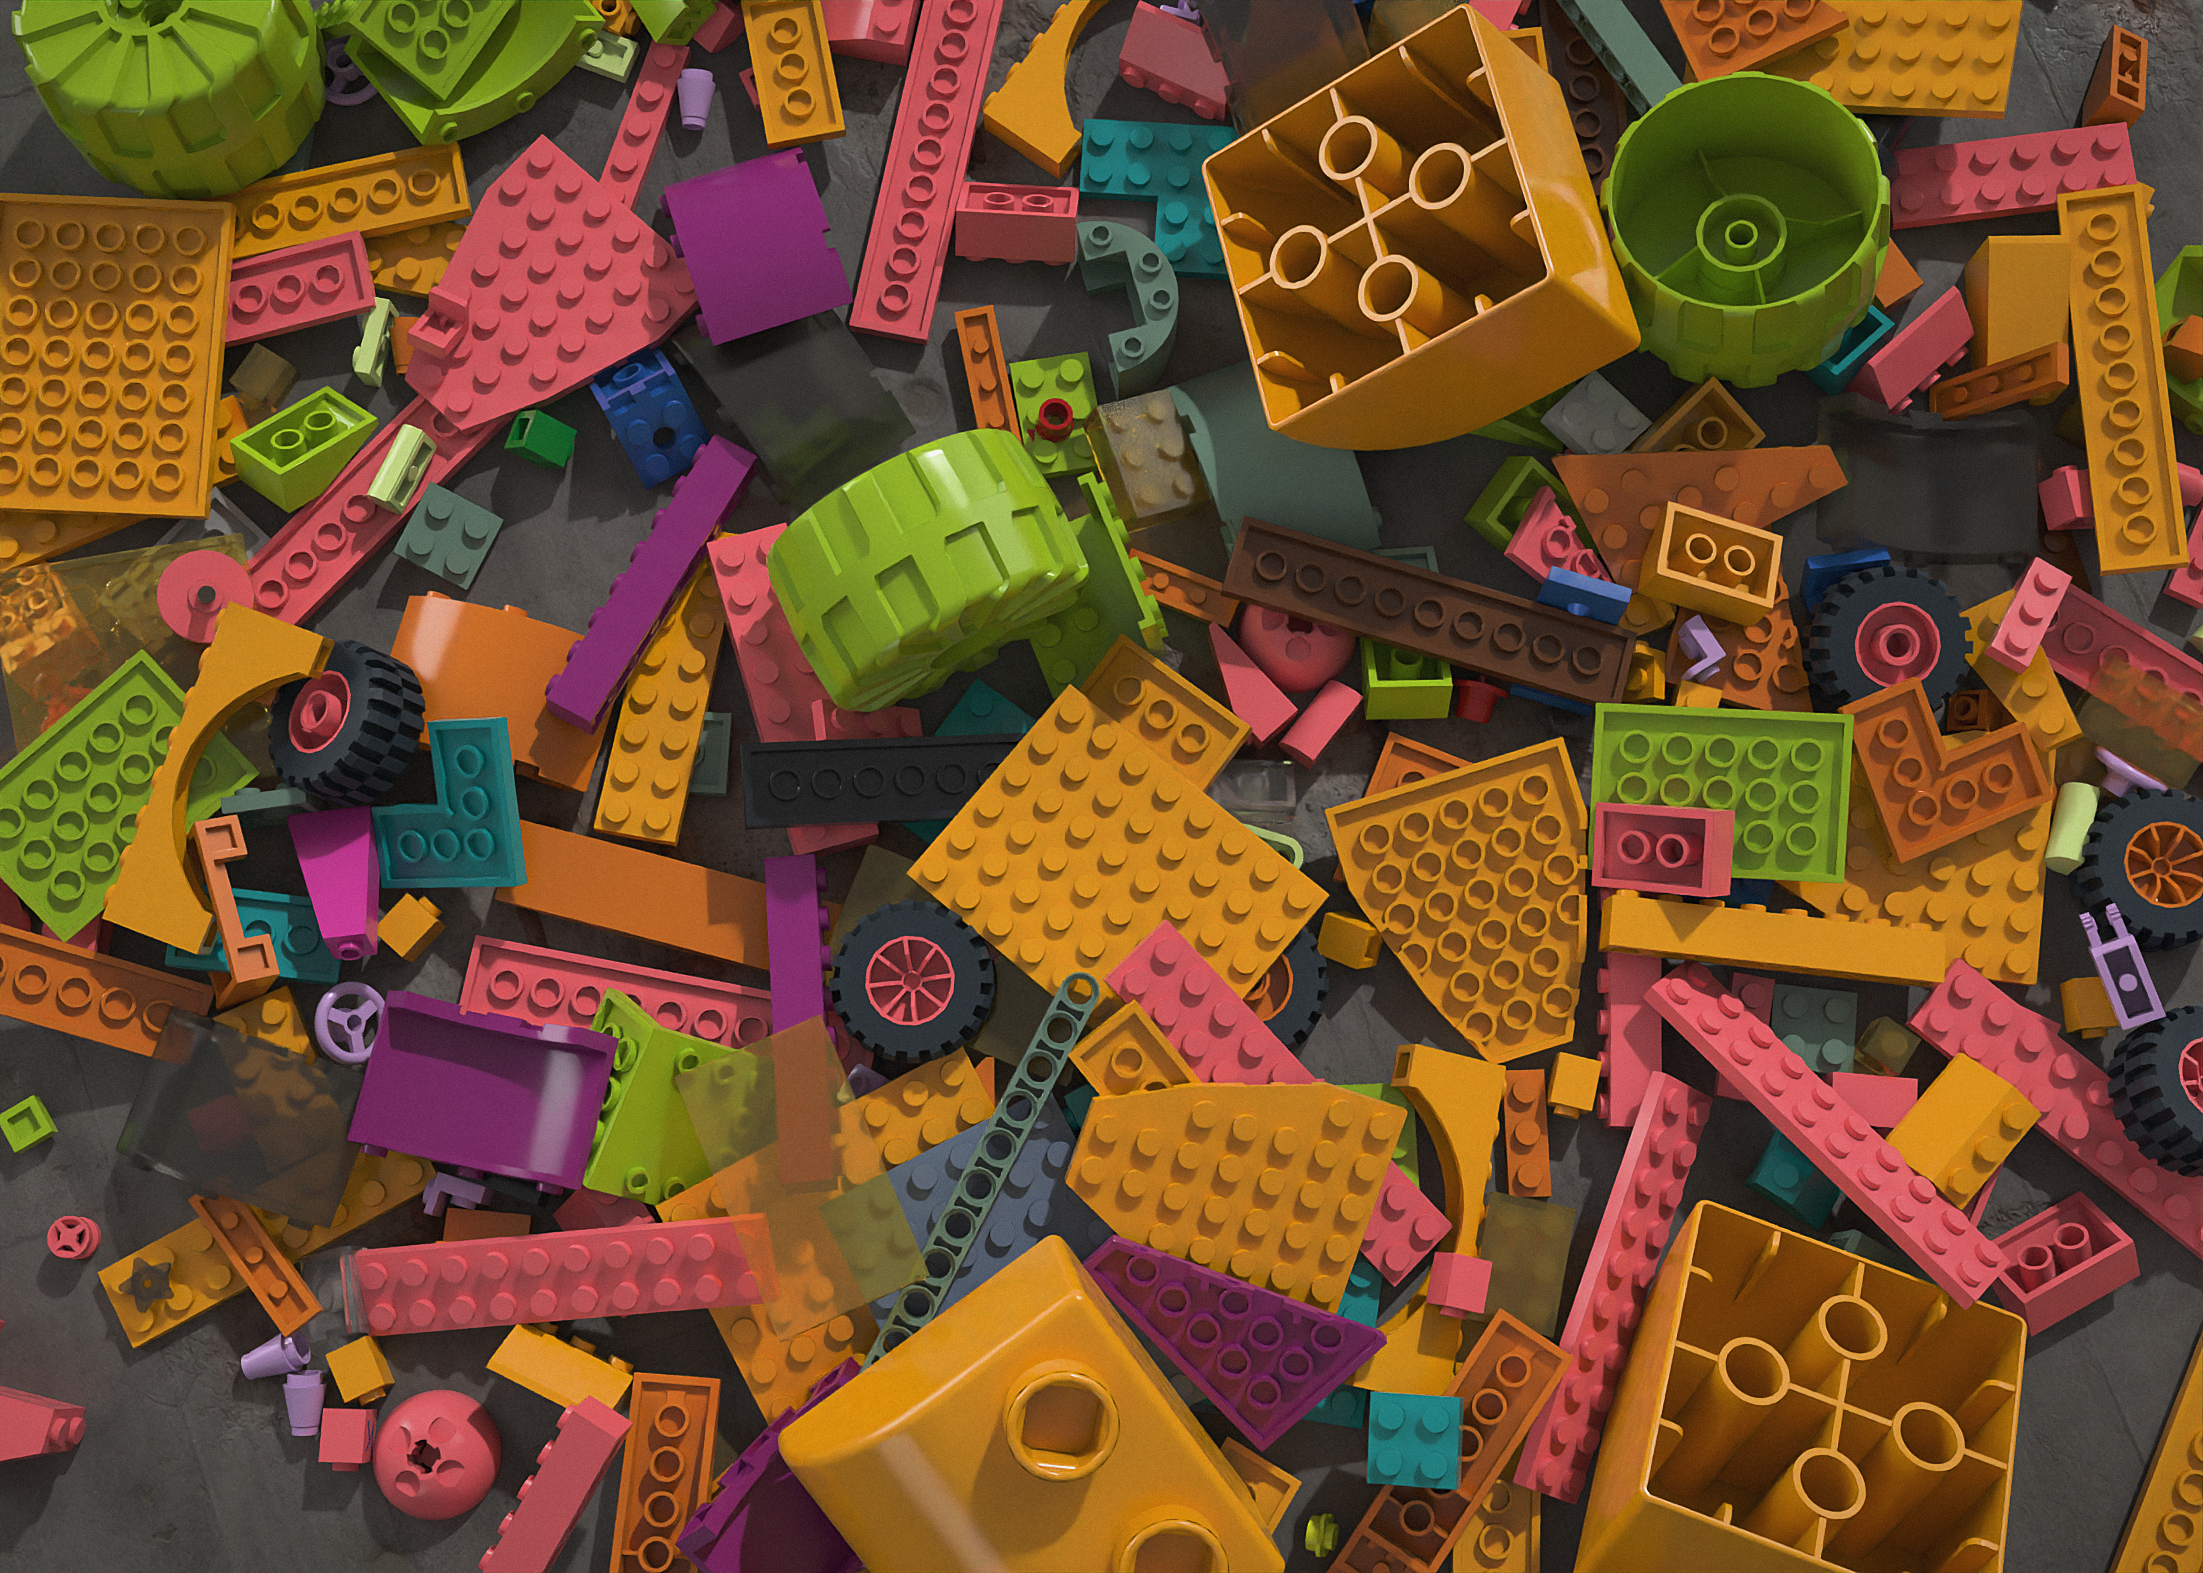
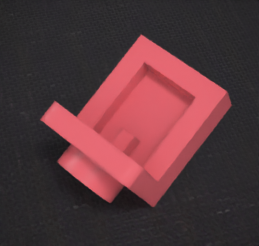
M433 287L428 293L429 308L407 332V344L444 360L468 332L469 304L466 300L459 298L455 294Z

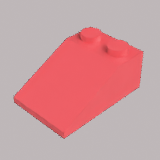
M820 0L830 53L907 67L922 0Z
M1596 802L1591 886L1699 897L1730 895L1735 810Z

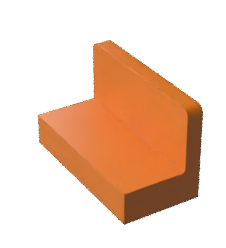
M447 1208L443 1241H436L435 1243L531 1235L534 1216Z

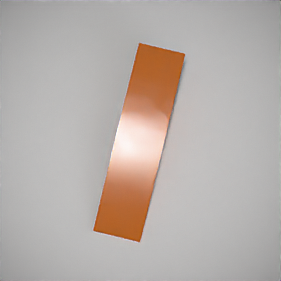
M520 820L527 883L515 887H498L494 898L496 901L537 911L542 915L578 923L584 927L770 973L766 884L626 846ZM822 900V907L828 906L831 921V931L824 932V946L830 945L831 950H833L844 906Z
M1499 1308L1442 1394V1396L1464 1397L1461 1488L1452 1490L1383 1484L1326 1573H1436L1575 1358L1502 1308Z
M634 1372L628 1418L629 1421L633 1422V1425L626 1436L609 1573H703L675 1543L698 1507L702 1503L707 1505L711 1503L721 1379Z

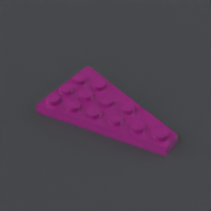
M1114 1234L1082 1262V1265L1099 1288L1261 1452L1265 1451L1387 1344V1337L1378 1329Z

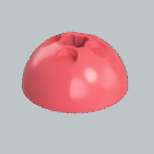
M1248 603L1245 604L1241 612L1237 627L1239 648L1280 691L1290 693L1315 691L1323 688L1329 680L1335 681L1350 664L1357 643V636L1305 620L1294 619V617Z
M452 1390L426 1391L403 1401L384 1420L377 1433L373 1447L372 1463L374 1475L380 1490L387 1500L403 1513L423 1520L451 1519L474 1508L491 1490L501 1465V1439L491 1415L473 1398ZM424 1443H426L427 1446L423 1449L422 1454H420V1450L424 1446ZM422 1463H424L427 1467H430V1468H431V1472H429V1469H428V1468H425V1467L422 1465Z

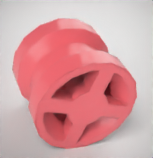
M64 1216L50 1226L47 1234V1243L50 1250L58 1257L75 1260L86 1259L98 1250L101 1243V1231L92 1219ZM83 1232V1234L81 1235V1241H80L81 1244H79V1243H78L79 1234H81V1233Z

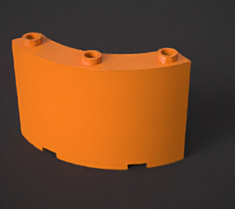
M428 591L426 596H409L390 656L408 665L413 670L423 690V693L420 695L425 700L426 711L422 713L425 725L423 733H419L417 742L420 744L418 749L431 752L427 722L439 719L506 716L512 764L517 766L515 774L562 791L586 793L614 703L592 736L549 713L546 701L547 696L544 695L551 678L555 674L561 675L568 664L566 658L572 645L577 640L583 641L585 636L527 617L528 612L510 605H504L503 610L452 600L449 596L435 591Z

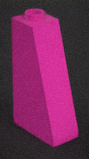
M371 806L287 815V824L320 931L334 959L357 960L362 956L377 955L380 869Z

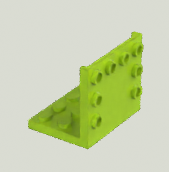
M332 0L330 4L326 1L323 2L314 14L324 42L357 33L439 101L446 100L516 0Z
M1093 471L1077 478L1090 513L1069 522L1089 566V580L1084 586L1079 588L1081 596L1070 608L1047 616L1048 627L1034 637L1029 638L1054 701L1069 684L1077 690L1080 689L1121 633L1157 659L1168 655L1162 638L1169 636L1159 606L1153 594L1147 597L1144 595L1139 583L1147 580L1137 556L1129 559L1124 544L1131 542L1122 519L1119 517L1106 481L1098 484Z
M607 987L589 1030L619 1038L582 1184L589 1189L657 1205L748 1156L776 1091L774 1060L664 1028L622 991Z

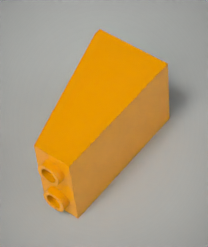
M2069 235L1988 236L1964 266L1967 312L1975 335L1970 339L1972 371L2054 342L2068 345ZM2067 386L2022 401H2029V404L2033 406L2047 405L2052 403Z

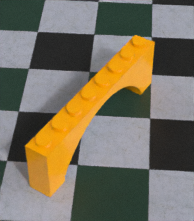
M1071 0L1068 5L1062 4L1055 12L1050 28L1045 34L1039 33L1034 38L1029 47L1027 57L1022 63L1016 62L1011 67L1006 76L1004 86L998 93L996 91L992 92L982 107L985 130L1058 180L1062 178L1082 152V134L1074 129L1064 91L1070 55L1079 35L1089 20L1111 0Z
M229 601L227 608H223L219 612L215 620L214 630L216 635L211 647L206 648L201 655L198 669L201 671L195 687H191L183 700L184 715L180 725L174 727L168 737V755L164 765L159 766L152 777L151 788L153 792L148 804L140 809L136 817L135 828H137V832L132 844L126 846L121 854L119 867L122 869L117 882L109 887L103 900V907L106 909L102 919L196 955H211L220 932L212 903L205 894L195 872L188 846L186 807L189 787L195 768L216 732L246 704L270 690L307 677L320 680L336 642L232 601Z
M1419 1044L1398 1045L1390 1087L1398 1088L1403 1092L1426 1125L1441 1164L1445 1186V1218L1454 1226L1440 1240L1437 1252L1456 1253L1477 1258V1246L1475 1243L1478 1226L1482 1223L1485 1214L1483 1203L1485 1185L1490 1180L1492 1174L1490 1157L1493 1142L1499 1133V1121L1497 1119L1499 1105L1507 1088V1082L1504 1078L1506 1066ZM1432 1266L1421 1286L1407 1304L1390 1320L1377 1328L1387 1337V1344L1341 1384L1379 1392L1442 1396L1455 1376L1453 1373L1455 1357L1461 1348L1463 1339L1460 1329L1462 1319L1440 1315L1441 1306L1426 1303Z

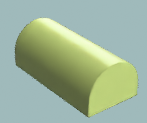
M403 424L366 497L380 507L401 516L437 445L423 430Z
M2077 782L2061 785L2044 857V862L2047 863L2046 867L2068 875L2085 862V858L2082 857L2083 845L2089 843L2090 836L2086 833L2094 822L2100 795L2098 787Z

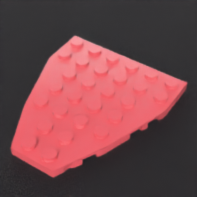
M542 134L487 188L437 288L455 294L468 302V332L444 360L415 347L404 380L464 435L479 431L489 423H500L511 419V414L535 406L538 409L549 405L594 381L593 376L614 365L616 368H619L628 363L627 358L648 347L651 351L662 345L700 306L685 257L677 259L674 248Z

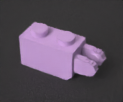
M2113 903L2105 907L2107 910L2106 916L2110 925L2113 926L2117 937L2101 942L2096 922L2089 912L2079 915L2091 945L2087 948L2119 1027L2122 1030H2126L2165 1017L2166 1014L2136 940L2132 934L2127 932L2116 904Z

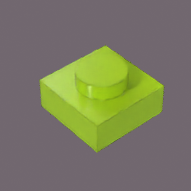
M32 1095L0 1114V1126L14 1153L17 1154L28 1151L58 1133L40 1096Z

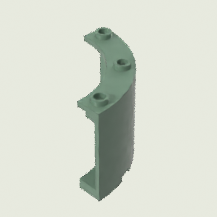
M1251 359L1165 388L1174 424L1180 432L1190 454L1195 452L1199 460L1198 471L1211 504H1216L1221 521L1226 522V526L1219 529L1229 561L1243 515L1362 551L1381 546L1378 530L1383 528L1382 518L1375 505L1371 507L1353 450L1325 448L1306 444L1271 430L1266 421Z

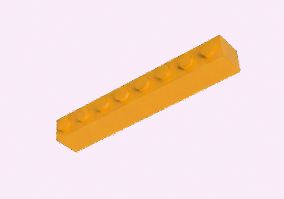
M1617 890L1616 895H1611L1602 904L1599 951L1922 988H1932L1943 984L1945 981L1947 933L1932 931V925L1908 923L1906 928L1890 926V920L1881 918H1868L1864 920V923L1849 922L1848 915L1836 913L1824 914L1823 919L1808 917V911L1802 909H1783L1782 914L1766 912V906L1758 904H1742L1740 909L1725 908L1724 901L1715 899L1699 900V904L1683 903L1682 896L1670 894L1658 895L1657 900L1641 898L1642 893L1635 890Z

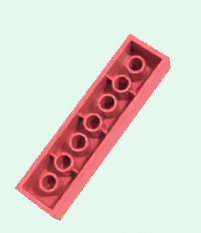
M786 523L706 543L707 562L761 743L816 741L811 703L821 698L831 699L795 640L769 579L766 557L771 546L787 528ZM877 824L786 828L793 854L814 853L816 858L876 842L879 835Z

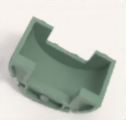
M1108 221L1076 223L1077 263L1087 297L1125 287L1136 323V328L1108 335L1115 361L1108 363V372L1118 405L1124 404L1141 396L1153 387L1160 379V375L1167 367L1169 361H1171L1176 343L1179 301L1176 277L1172 266L1161 249L1137 230Z

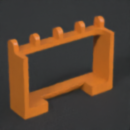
M237 814L194 822L187 835L189 852L200 883L205 885L201 865L203 868L232 977L231 980L230 975L227 973L207 971V975L211 977L217 1000L215 1003L217 1012L230 1010L235 1005L247 1003L263 996L280 974L270 935L264 934L245 938L225 867V862L245 859L248 854Z

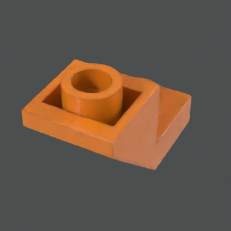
M1988 689L1957 691L1953 698H1949L1946 729L1949 733L1956 734L1972 730L1994 732L2017 722L1997 696Z

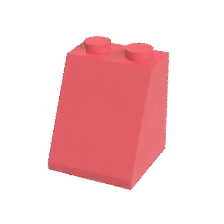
M0 1385V1464L73 1450L74 1445L80 1442L85 1432L86 1420L83 1419L86 1407Z

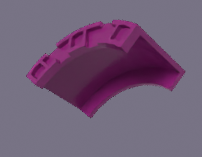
M800 145L664 186L665 194L659 196L665 218L673 219L677 234L670 235V239L677 259L685 257L703 313L695 316L703 339L711 337L713 346L854 302L838 251H836L835 247L829 249L827 247L823 233L829 232L830 227Z
M388 990L347 1141L363 1144L361 1153L386 1158L388 1151L456 1166L458 1167L457 1175L482 1180L483 1174L489 1173L537 1183V1191L558 1196L562 1195L563 1188L580 1191L619 1038L583 1027L545 1023L544 1027L532 1025L524 1019L487 1012V1015L467 1010L466 1014L462 1015L460 1014L461 1005L409 991Z
M851 1356L810 1387V1391L813 1393L812 1397L797 1411L791 1406L787 1407L749 1445L717 1482L723 1490L709 1505L702 1503L695 1511L675 1545L703 1573H856L859 1569L866 1568L785 1463L778 1446V1437L783 1429L858 1375L861 1366Z

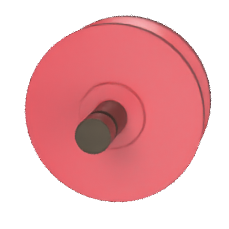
M198 550L178 557L165 569L157 588V605L165 624L178 636L195 643L209 644L213 642L216 635L214 630L215 620L219 612L223 608H227L229 601L250 609L253 608L254 592L248 574L237 561L216 551Z

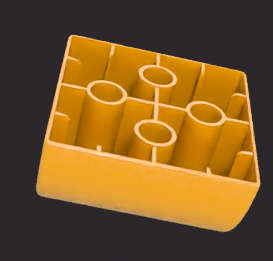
M1469 4L1458 5L1209 156L1202 164V175L1266 421L1271 430L1287 438L1319 447L1358 451L1402 449L1448 440L1483 428L1634 351L1641 343V334L1619 266L1611 249L1610 238L1559 83Z
M1709 1200L1699 1201L1679 1231L1659 1270L1642 1309L1640 1322L1634 1330L1628 1348L1626 1364L1620 1371L1614 1389V1399L1609 1408L1573 1573H2003L2027 1324L2017 1314L1979 1300L1974 1302L1967 1310H1964L1941 1286Z
M1057 1235L1045 1237L873 1363L861 1374L854 1377L783 1429L778 1437L779 1452L785 1463L870 1573H1284L1285 1562L1247 1486L1064 1239Z

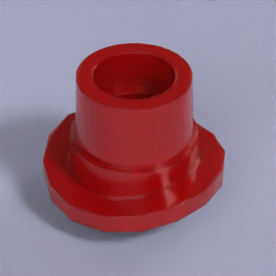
M1048 399L1039 409L1037 425H1035L1036 432L1043 440H1049L1053 443L1066 440L1074 428L1072 408L1063 399ZM1050 415L1051 417H1058L1062 423L1060 425H1052L1048 423L1047 418ZM1027 429L1029 436L1034 442L1035 430Z
M1479 674L1478 681L1454 678L1452 684L1460 687L1455 716L1489 724L1498 697L1507 699L1508 692L1486 683V675Z

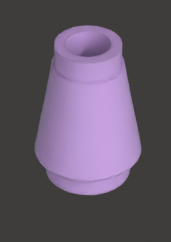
M684 69L681 71V78L677 79L682 127L685 129H705L716 84L712 81L713 74L709 71Z
M300 1331L291 1337H284L280 1333L252 1350L249 1354L243 1355L241 1367L245 1376L250 1380L297 1372L302 1369L304 1364L310 1361V1347L305 1336Z
M300 1370L287 1374V1383L283 1384L290 1426L292 1427V1435L294 1436L318 1434V1425L320 1424L327 1382L323 1381V1371Z

